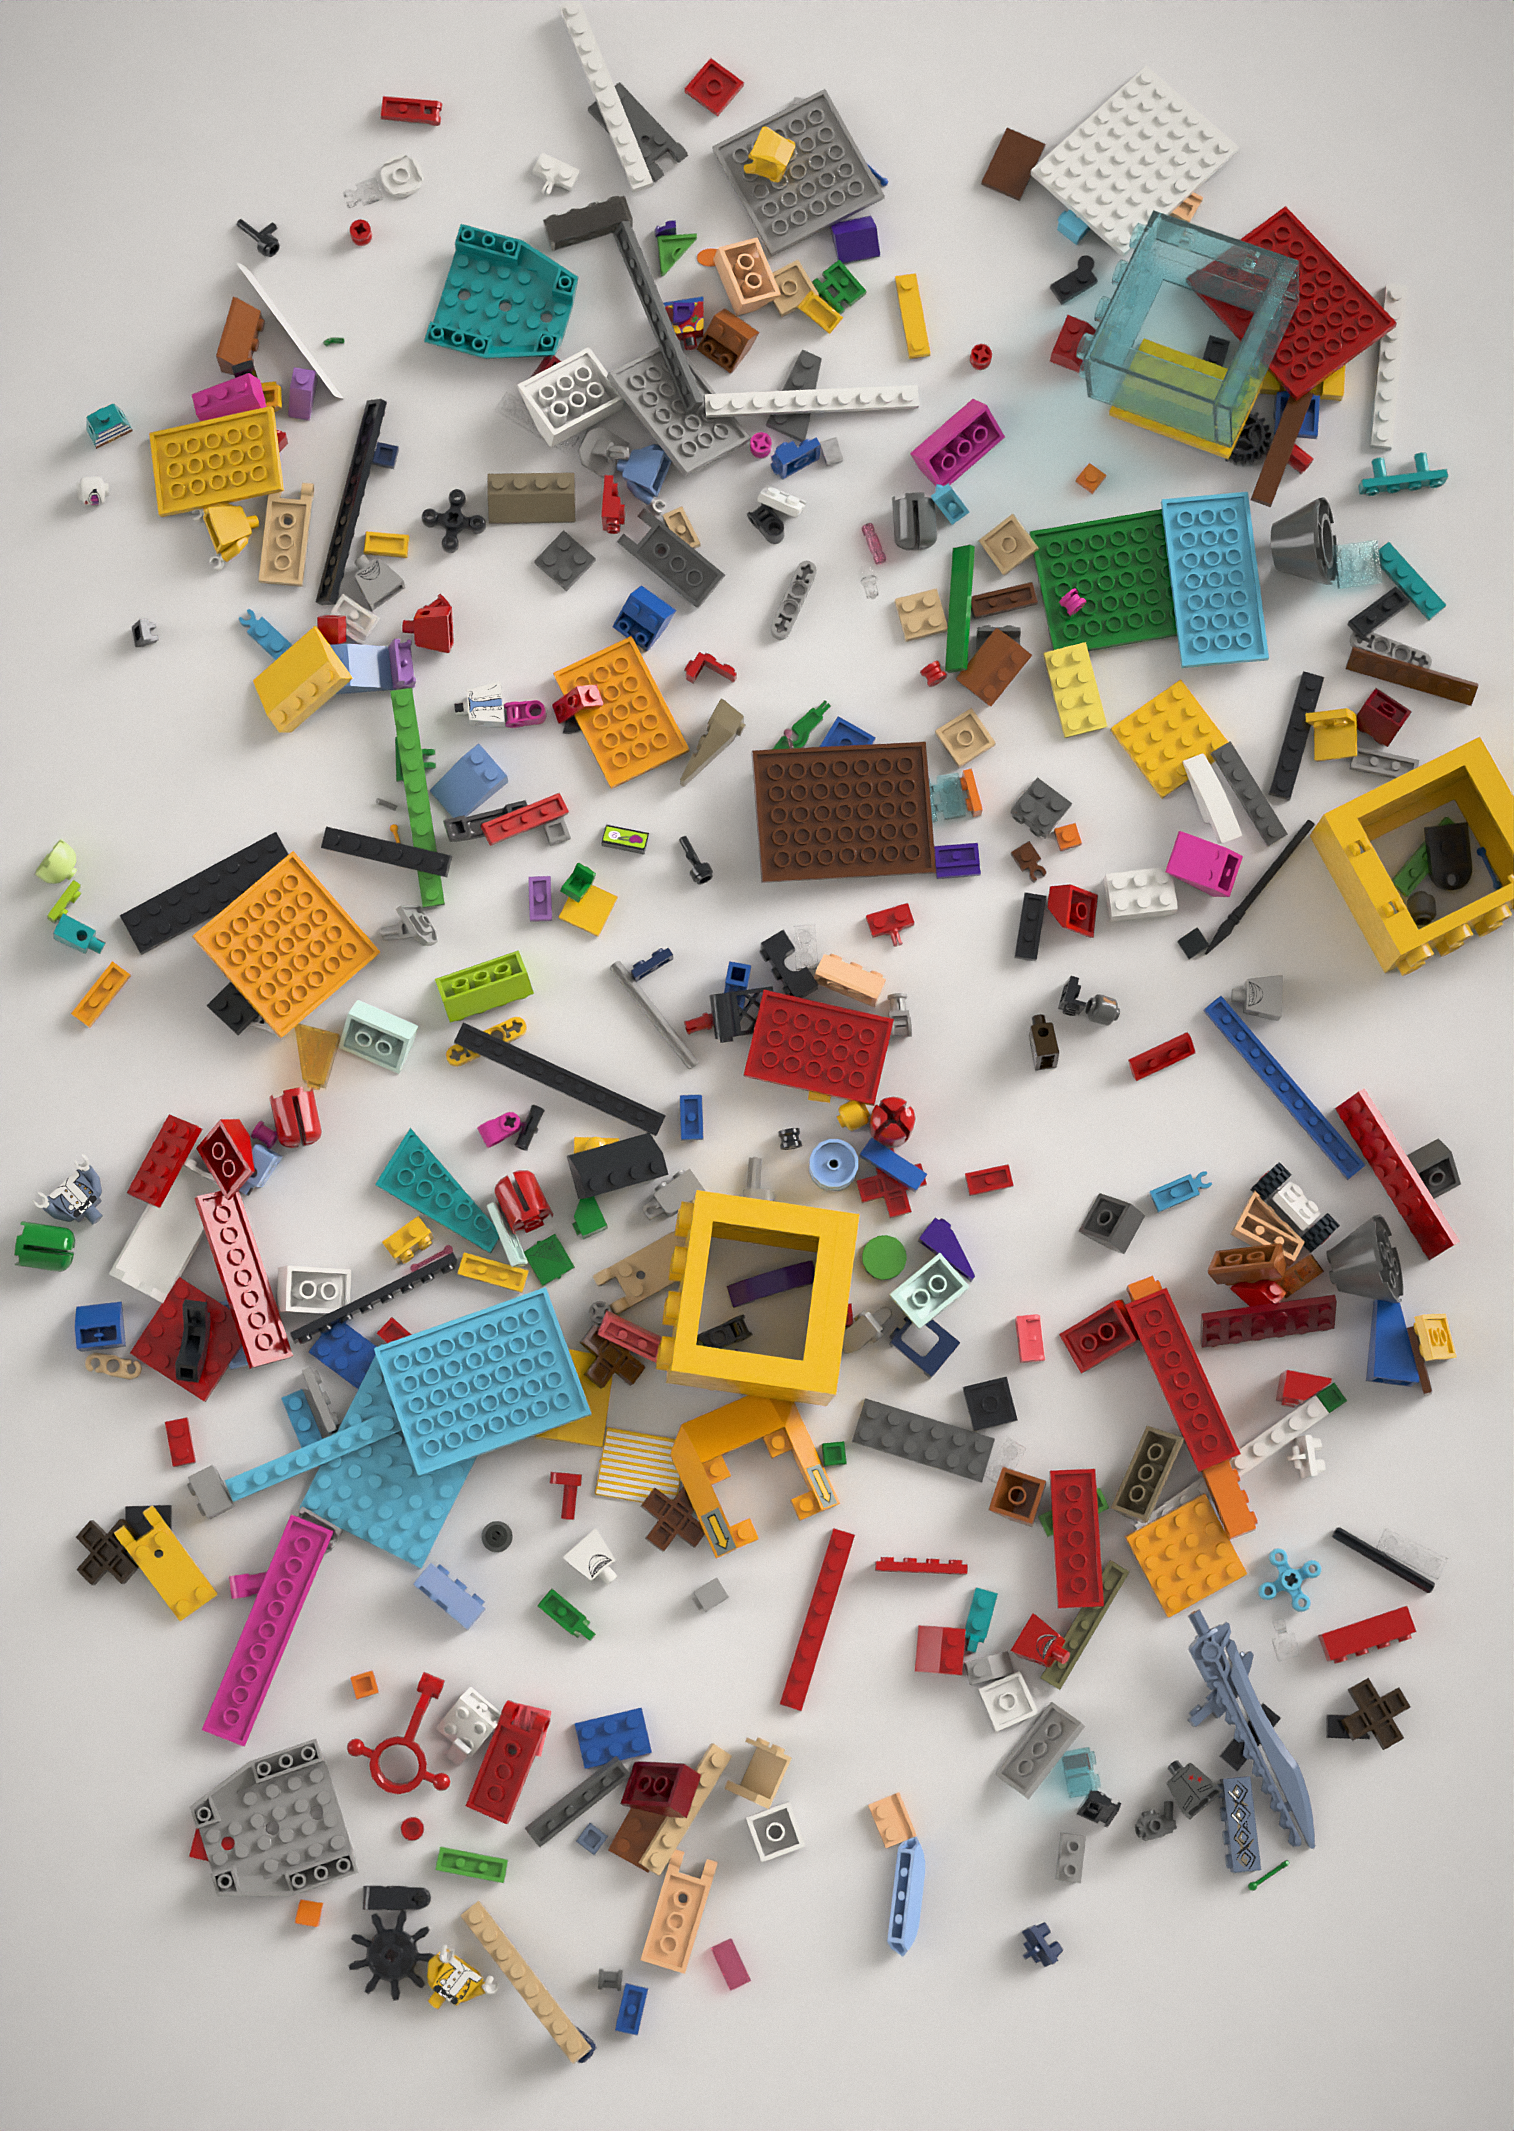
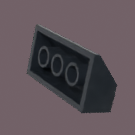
M650 1133L567 1155L578 1199L593 1197L669 1175L663 1152Z

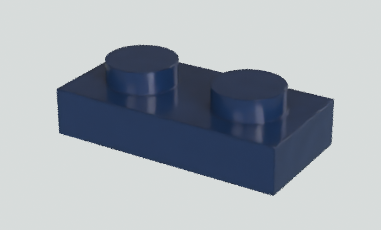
M669 947L665 950L660 948L651 955L652 958L649 960H641L633 965L634 969L631 970V975L636 982L673 960V953Z

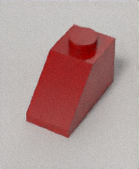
M1268 1279L1259 1280L1255 1283L1237 1282L1230 1288L1249 1306L1278 1303L1287 1293L1274 1281Z

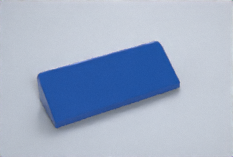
M872 1137L859 1154V1157L915 1193L927 1176V1173Z

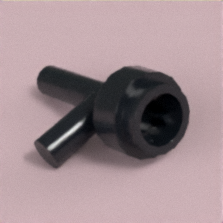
M243 219L237 221L236 225L258 242L257 250L262 255L272 257L278 252L280 244L278 239L272 235L277 230V226L273 222L258 232Z
M682 836L679 841L686 853V858L694 867L690 871L693 881L699 885L710 881L713 877L711 866L707 862H700L687 836Z

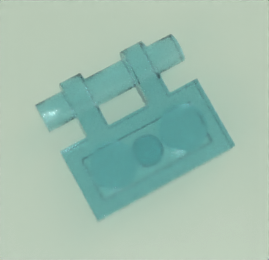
M959 773L937 776V785L932 786L929 778L932 823L938 821L936 813L943 812L944 820L966 817ZM939 793L941 804L934 803L933 794Z

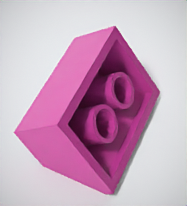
M250 373L191 394L195 412L200 422L266 407L261 381Z

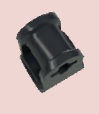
M761 503V506L756 510L747 513V517L752 525L761 532L768 542L778 544L783 540L784 524L770 506ZM777 528L780 531L777 534H772L769 530Z

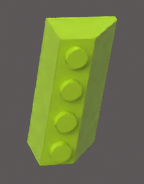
M519 950L435 979L450 1023L461 1021L474 1014L484 1013L486 1010L504 1006L518 999H525L534 994Z

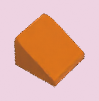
M300 1899L295 1923L319 1927L323 1903Z

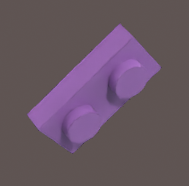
M551 876L528 877L530 922L552 921Z

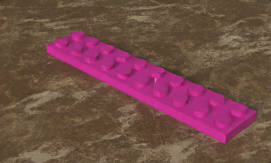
M290 1515L202 1727L203 1731L245 1747L334 1531L295 1515Z

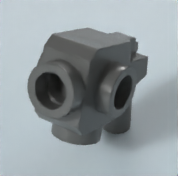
M1164 1802V1815L1156 1814L1155 1809L1142 1812V1818H1139L1137 1824H1135L1136 1835L1144 1841L1157 1839L1166 1834L1173 1833V1830L1177 1829L1176 1820H1173V1802Z

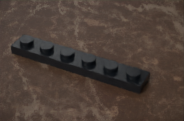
M1305 671L1301 675L1268 795L1285 800L1291 799L1311 727L1306 722V713L1315 712L1324 680L1322 676Z
M327 826L321 845L323 849L446 878L448 877L452 861L451 855Z

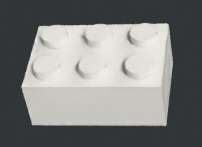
M1167 867L1106 874L1103 883L1109 922L1175 915L1178 909L1173 876L1165 872Z

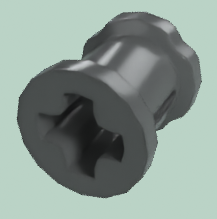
M599 1968L598 1990L602 1988H616L617 1991H621L623 1970L611 1972Z

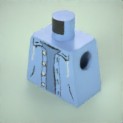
M255 1144L252 1149L254 1169L257 1170V1176L255 1177L253 1173L239 1189L240 1192L247 1196L251 1194L255 1186L263 1187L283 1158L265 1145Z

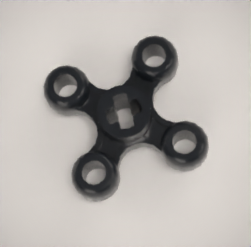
M454 489L450 492L449 502L451 507L445 513H438L434 509H426L421 515L422 522L426 527L432 528L440 525L446 529V535L442 539V548L447 553H454L458 550L459 541L457 535L463 529L480 534L486 528V521L482 516L466 517L462 514L461 509L465 505L466 496L459 489ZM451 519H454L455 521L457 520L458 522L454 524L453 521L450 523V520H451ZM449 542L454 543L451 546L447 545Z

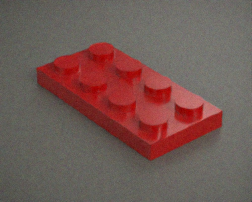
M169 1114L132 1181L127 1194L160 1208L197 1141L202 1128Z

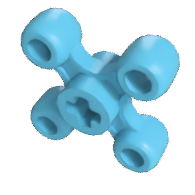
M1280 1548L1272 1550L1269 1554V1561L1278 1569L1279 1575L1276 1581L1265 1582L1259 1586L1258 1594L1260 1598L1271 1600L1278 1592L1286 1591L1291 1595L1294 1610L1297 1612L1307 1611L1311 1602L1309 1597L1301 1591V1583L1306 1578L1318 1577L1321 1573V1565L1315 1560H1309L1304 1563L1302 1568L1298 1570L1292 1569L1288 1565V1556L1285 1550ZM1277 1553L1281 1555L1280 1562L1275 1559ZM1310 1565L1314 1566V1573H1311L1309 1571ZM1292 1575V1579L1295 1582L1288 1586V1581H1285V1577ZM1265 1587L1270 1589V1595L1264 1593ZM1299 1599L1304 1601L1303 1607L1298 1605Z

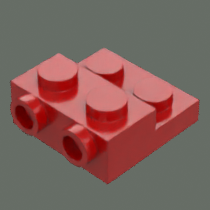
M605 475L601 515L603 531H607L609 534H619L621 525H625V505L621 504V498L618 497V483H614L613 475Z

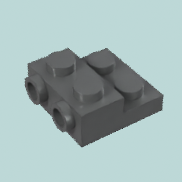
M1037 777L1016 802L1010 813L1015 821L1029 826L1030 831L1035 836H1042L1046 839L1072 806V803Z

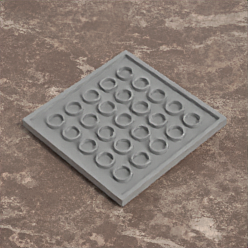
M826 89L712 146L713 152L771 257L885 199V195ZM764 126L795 143V150L787 164L781 181L778 183L771 181L769 178L745 173L744 165L751 164L754 161L749 159L748 155L752 151Z

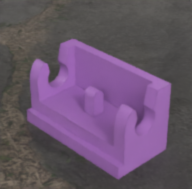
M394 639L388 646L393 688L415 687L416 678L413 671L412 642L410 639L404 643H400V639Z

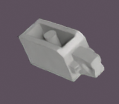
M684 1169L680 1170L673 1176L674 1180L666 1184V1182H663L654 1189L656 1192L653 1194V1198L642 1208L649 1220L664 1213L666 1216H674L678 1213V1209H680L681 1201L692 1202L696 1190L705 1191L690 1169L687 1171Z

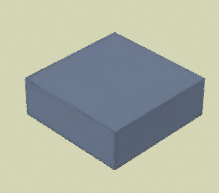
M589 1823L576 1842L595 1855L608 1836L592 1823Z

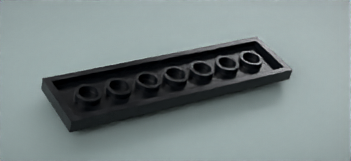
M274 832L119 916L140 954L143 955L219 914L289 854L277 832Z

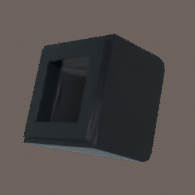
M1198 927L1177 941L1189 960L1209 947L1207 940Z

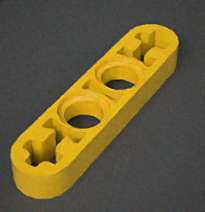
M512 1017L484 1032L491 1035L493 1032L499 1031L503 1035L502 1040L510 1043L524 1036L527 1027L522 1018ZM515 1022L518 1025H523L520 1027V1032L517 1033L513 1030L509 1032L511 1037L507 1038L503 1027L506 1026L508 1031L513 1028V1023ZM457 1044L448 1048L446 1052L448 1063L455 1067L462 1066L481 1057L467 1050L471 1056L467 1057L466 1053L460 1055L459 1061L450 1059L453 1056V1051L457 1053L464 1051Z

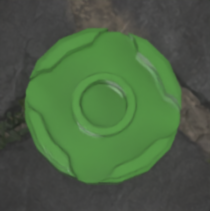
M888 1235L877 1236L871 1239L864 1247L862 1254L864 1268L868 1274L879 1280L897 1277L903 1271L907 1261L906 1250L903 1244L896 1238Z

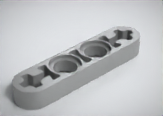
M803 561L798 565L771 625V634L776 639L782 640L789 636L813 584L817 570L815 564L811 561ZM809 567L812 574L808 573L804 582L801 580L803 577L801 569L805 570ZM799 585L803 587L804 593L800 596L794 595L792 593L794 586ZM786 605H793L796 609L795 613L792 615L785 614L783 608ZM782 619H785L784 629L786 631L778 633L776 626L780 627Z
M1354 632L1350 636V645L1352 647L1397 659L1395 651L1403 650L1407 657L1405 660L1400 661L1408 662L1411 654H1413L1414 657L1411 664L1418 666L1419 663L1417 661L1420 658L1424 659V664H1426L1422 667L1429 669L1432 664L1429 654L1374 632L1366 636L1361 644L1357 643L1358 639L1355 637L1358 636ZM1370 639H1374L1370 645V648H1368V642L1370 641ZM1383 642L1386 645V651L1378 652L1375 649V643Z

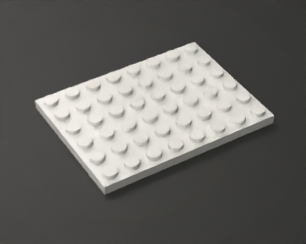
M1145 66L1031 170L1030 174L1068 209L1072 210L1078 218L1084 221L1116 252L1124 257L1238 152L1239 147L1148 66Z

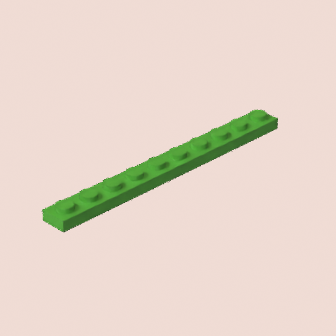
M413 689L390 691L413 846L437 852ZM417 871L423 908L445 905L441 876Z

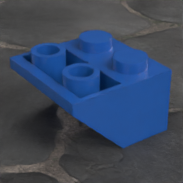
M641 585L629 595L612 627L627 638L632 636L635 644L648 652L667 628L676 610Z
M122 1302L76 1307L75 1337L77 1350L84 1352L126 1347Z

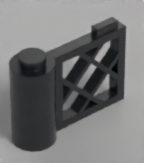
M773 986L709 995L715 1039H720V1043L732 1042L733 1037L753 1034L757 1017L754 1019L747 1011L753 1003L759 1008L760 1003L756 1001V998L763 990L773 992ZM738 995H744L750 1000L744 1009L737 1004ZM745 1016L753 1023L748 1030L741 1031L740 1021Z

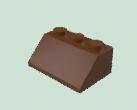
M237 297L232 298L216 354L221 372L234 375L233 365L252 360L254 364V359H252L253 352H257L259 347V339L257 338L259 332H263L265 326V319H263L261 311Z
M996 628L968 662L967 670L961 671L956 680L991 707L1031 658L1032 654Z
M1278 1243L1215 1251L1207 1271L1208 1275L1217 1285L1225 1284L1230 1286L1237 1282L1255 1283L1264 1279L1270 1281L1278 1280L1284 1276L1287 1266L1282 1245Z

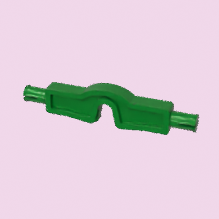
M824 700L817 709L811 708L805 716L792 726V731L797 735L798 740L792 741L786 736H782L773 749L803 748L809 739V734L823 721L822 715L831 705L827 704V701Z

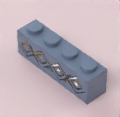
M1251 1777L1220 1779V1784H1217L1223 1791L1218 1796L1222 1798L1223 1807H1220L1221 1821H1225L1226 1831H1222L1224 1845H1228V1854H1225L1226 1867L1230 1868L1232 1873L1261 1870Z

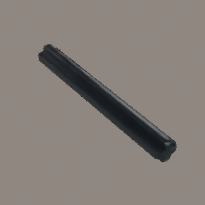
M1337 1527L1333 1532L1332 1537L1426 1593L1433 1591L1435 1583L1340 1527Z

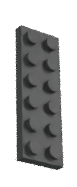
M865 1398L852 1442L982 1483L995 1438Z

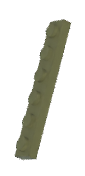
M1109 1560L1102 1572L1104 1606L1083 1607L1080 1609L1064 1636L1065 1643L1062 1648L1070 1652L1069 1659L1065 1664L1054 1660L1051 1667L1045 1668L1040 1679L1058 1690L1062 1688L1128 1576V1570Z

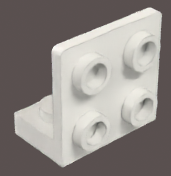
M470 1687L440 1722L437 1730L452 1743L459 1738L472 1749L468 1755L471 1758L496 1728L501 1712Z

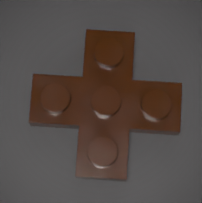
M595 1324L592 1325L579 1342L596 1357L584 1375L600 1389L605 1387L614 1373L630 1386L633 1385L646 1367L629 1353L630 1350L597 1334L599 1327Z
M684 1486L673 1501L657 1488H653L640 1506L658 1520L645 1539L662 1552L666 1550L676 1535L693 1548L698 1545L705 1535L700 1522L691 1516L694 1508Z

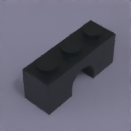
M784 929L761 942L760 948L762 950L759 951L765 962L769 961L772 965L771 972L777 981L781 980L785 987L782 989L785 995L804 998L818 989V984L807 966L799 971H791L785 966V959L795 952V947Z

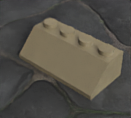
M574 473L487 474L489 524L576 523Z
M1147 1425L1111 1509L1124 1517L1140 1523L1148 1522L1184 1438Z

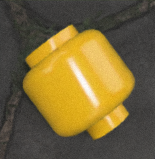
M848 1101L838 1108L840 1115L836 1117L842 1128L847 1127L848 1130L855 1131L868 1124V1117L871 1115L865 1104Z

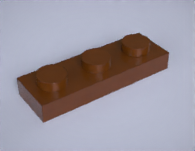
M1033 582L972 596L971 609L974 620L1037 605L1038 600Z

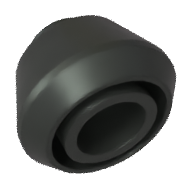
M501 1521L487 1524L481 1536L483 1545L492 1552L506 1550L511 1545L513 1539L510 1527Z

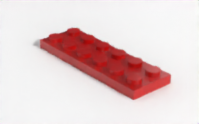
M1096 1470L1049 1471L1057 1609L1103 1607Z

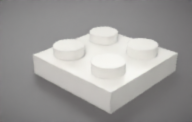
M1021 1671L978 1689L996 1732L1039 1714Z

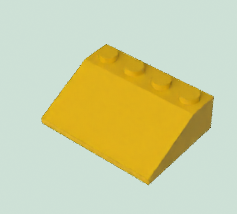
M314 626L253 680V683L268 718L278 732L291 733L353 678L321 632Z
M568 1349L592 1415L540 1433L534 1437L536 1439L603 1448L612 1377L605 1387L600 1389L584 1375L596 1357L592 1353Z

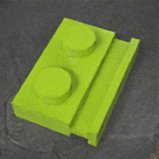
M75 880L71 882L47 915L48 920L55 924L57 920L60 921L63 913H68L66 907L70 902L74 904L82 894L79 892L81 885Z

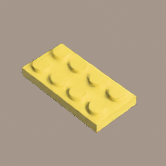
M1086 642L1043 653L1064 738L1107 728Z

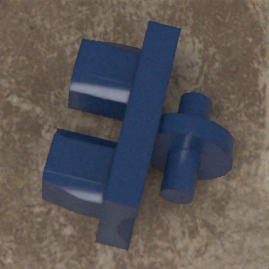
M1045 1922L1030 1926L1022 1931L1027 1940L1023 1943L1027 1952L1022 1956L1024 1959L1032 1957L1035 1963L1041 1961L1043 1966L1047 1967L1058 1961L1057 1957L1063 1952V1948L1057 1941L1048 1945L1044 1937L1050 1934L1051 1931Z

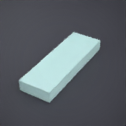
M499 1202L488 1204L487 1208L511 1266L522 1267L528 1264L517 1235L512 1233Z

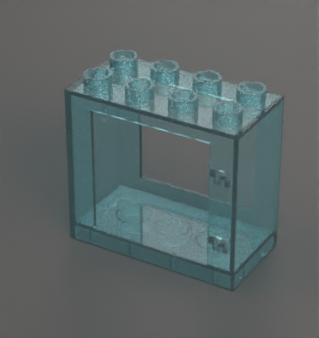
M1153 210L1147 224L1137 223L1132 232L1129 247L1135 250L1129 262L1120 259L1116 265L1112 284L1117 287L1112 298L1103 296L1098 303L1094 320L1099 322L1095 334L1085 333L1079 343L1077 358L1083 360L1079 377L1086 379L1087 395L1089 398L1232 448L1299 303V260ZM1163 281L1254 312L1223 380L1132 348Z

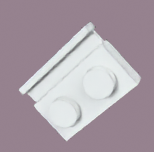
M766 485V488L760 492L757 499L758 502L795 518L804 510L806 501L769 485Z
M344 594L341 595L330 614L346 616V635L364 645V641L369 637L380 619Z

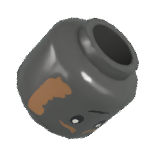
M1097 994L1088 1000L1085 1012L1088 1014L1090 1021L1108 1026L1118 1019L1120 1008H1118V1003L1115 999Z

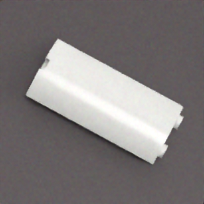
M188 1157L162 1206L157 1208L148 1204L109 1273L114 1278L161 1303H164L168 1293L178 1278L181 1277L205 1234L194 1198L221 1191L213 1176L197 1168V1162Z

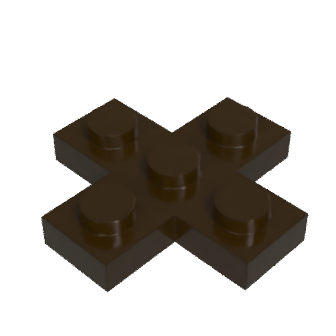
M119 1519L108 1533L94 1520H90L76 1536L90 1552L76 1570L90 1585H96L107 1571L121 1584H126L138 1570L139 1566L125 1553L126 1548L114 1534L115 1531L125 1526L134 1539L139 1535L124 1519Z
M1369 1678L1347 1689L1359 1709L1341 1720L1352 1741L1372 1731L1382 1750H1385L1404 1739L1393 1717L1411 1708L1399 1687L1381 1698Z

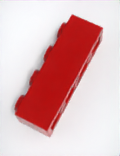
M1404 1606L1320 1634L1318 1637L1326 1660H1333L1337 1664L1348 1660L1346 1655L1355 1653L1356 1657L1369 1653L1368 1648L1376 1646L1377 1649H1382L1390 1646L1389 1641L1398 1638V1641L1402 1642L1411 1639V1634L1417 1631L1408 1606Z

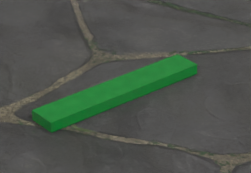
M971 544L955 547L952 553L945 671L948 673L967 670L975 547Z

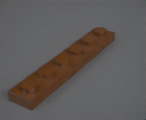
M1352 647L1346 664L1347 670L1472 706L1478 689V683L1356 647Z

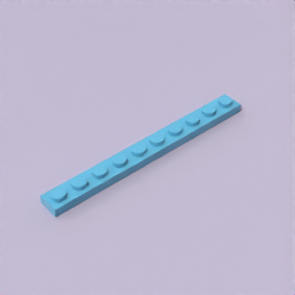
M392 1409L225 1480L233 1502L402 1431L396 1411Z

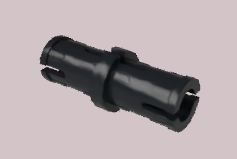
M536 1105L531 1106L526 1121L521 1124L522 1130L514 1144L515 1147L528 1151L534 1134H537L539 1130L537 1127L545 1112L543 1108Z

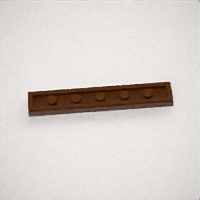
M1308 392L1297 401L1291 395L1289 396L1250 499L1251 501L1271 508L1314 393Z

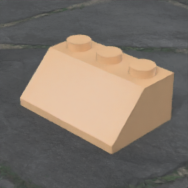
M758 238L718 248L713 261L736 316L756 311L781 295Z
M824 954L814 976L818 985L874 1008L886 979L882 978V974L876 971H870V973L864 971L861 965L854 962L847 964L842 961L841 957L834 954L829 956Z

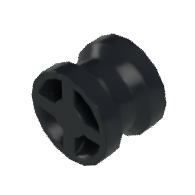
M800 1128L778 1131V1136L782 1141L780 1144L781 1150L802 1147V1141L799 1140Z

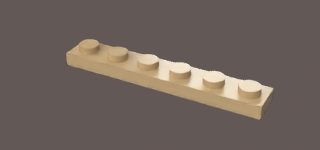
M710 1744L695 1769L696 1772L701 1774V1778L688 1817H666L640 1859L639 1864L660 1876L732 1756L717 1745Z

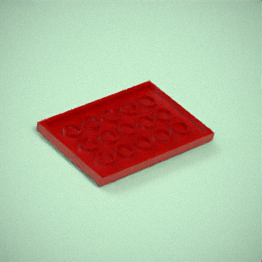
M763 990L744 1077L874 1106L894 1019Z

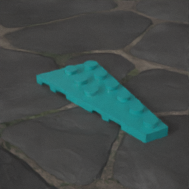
M410 1128L375 1185L491 1254L500 1239L495 1225Z

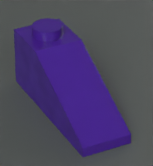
M935 1217L920 1236L918 1242L936 1256L941 1253L958 1273L972 1282L975 1274L954 1231L950 1229L951 1224L943 1218L938 1220Z

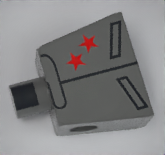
M1176 1760L1168 1766V1770L1173 1777L1166 1784L1181 1812L1189 1820L1223 1792L1219 1786L1192 1763H1188L1183 1767Z

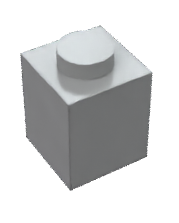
M716 1577L694 1591L693 1593L696 1597L692 1598L699 1610L703 1608L707 1612L728 1599L729 1596Z

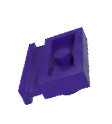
M978 843L934 846L937 879L981 875Z

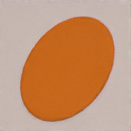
M708 248L702 250L697 255L698 262L704 266H716L713 258L718 249Z

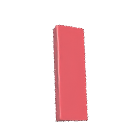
M609 1311L605 1313L597 1333L599 1336L656 1363L659 1343L662 1340L661 1336Z

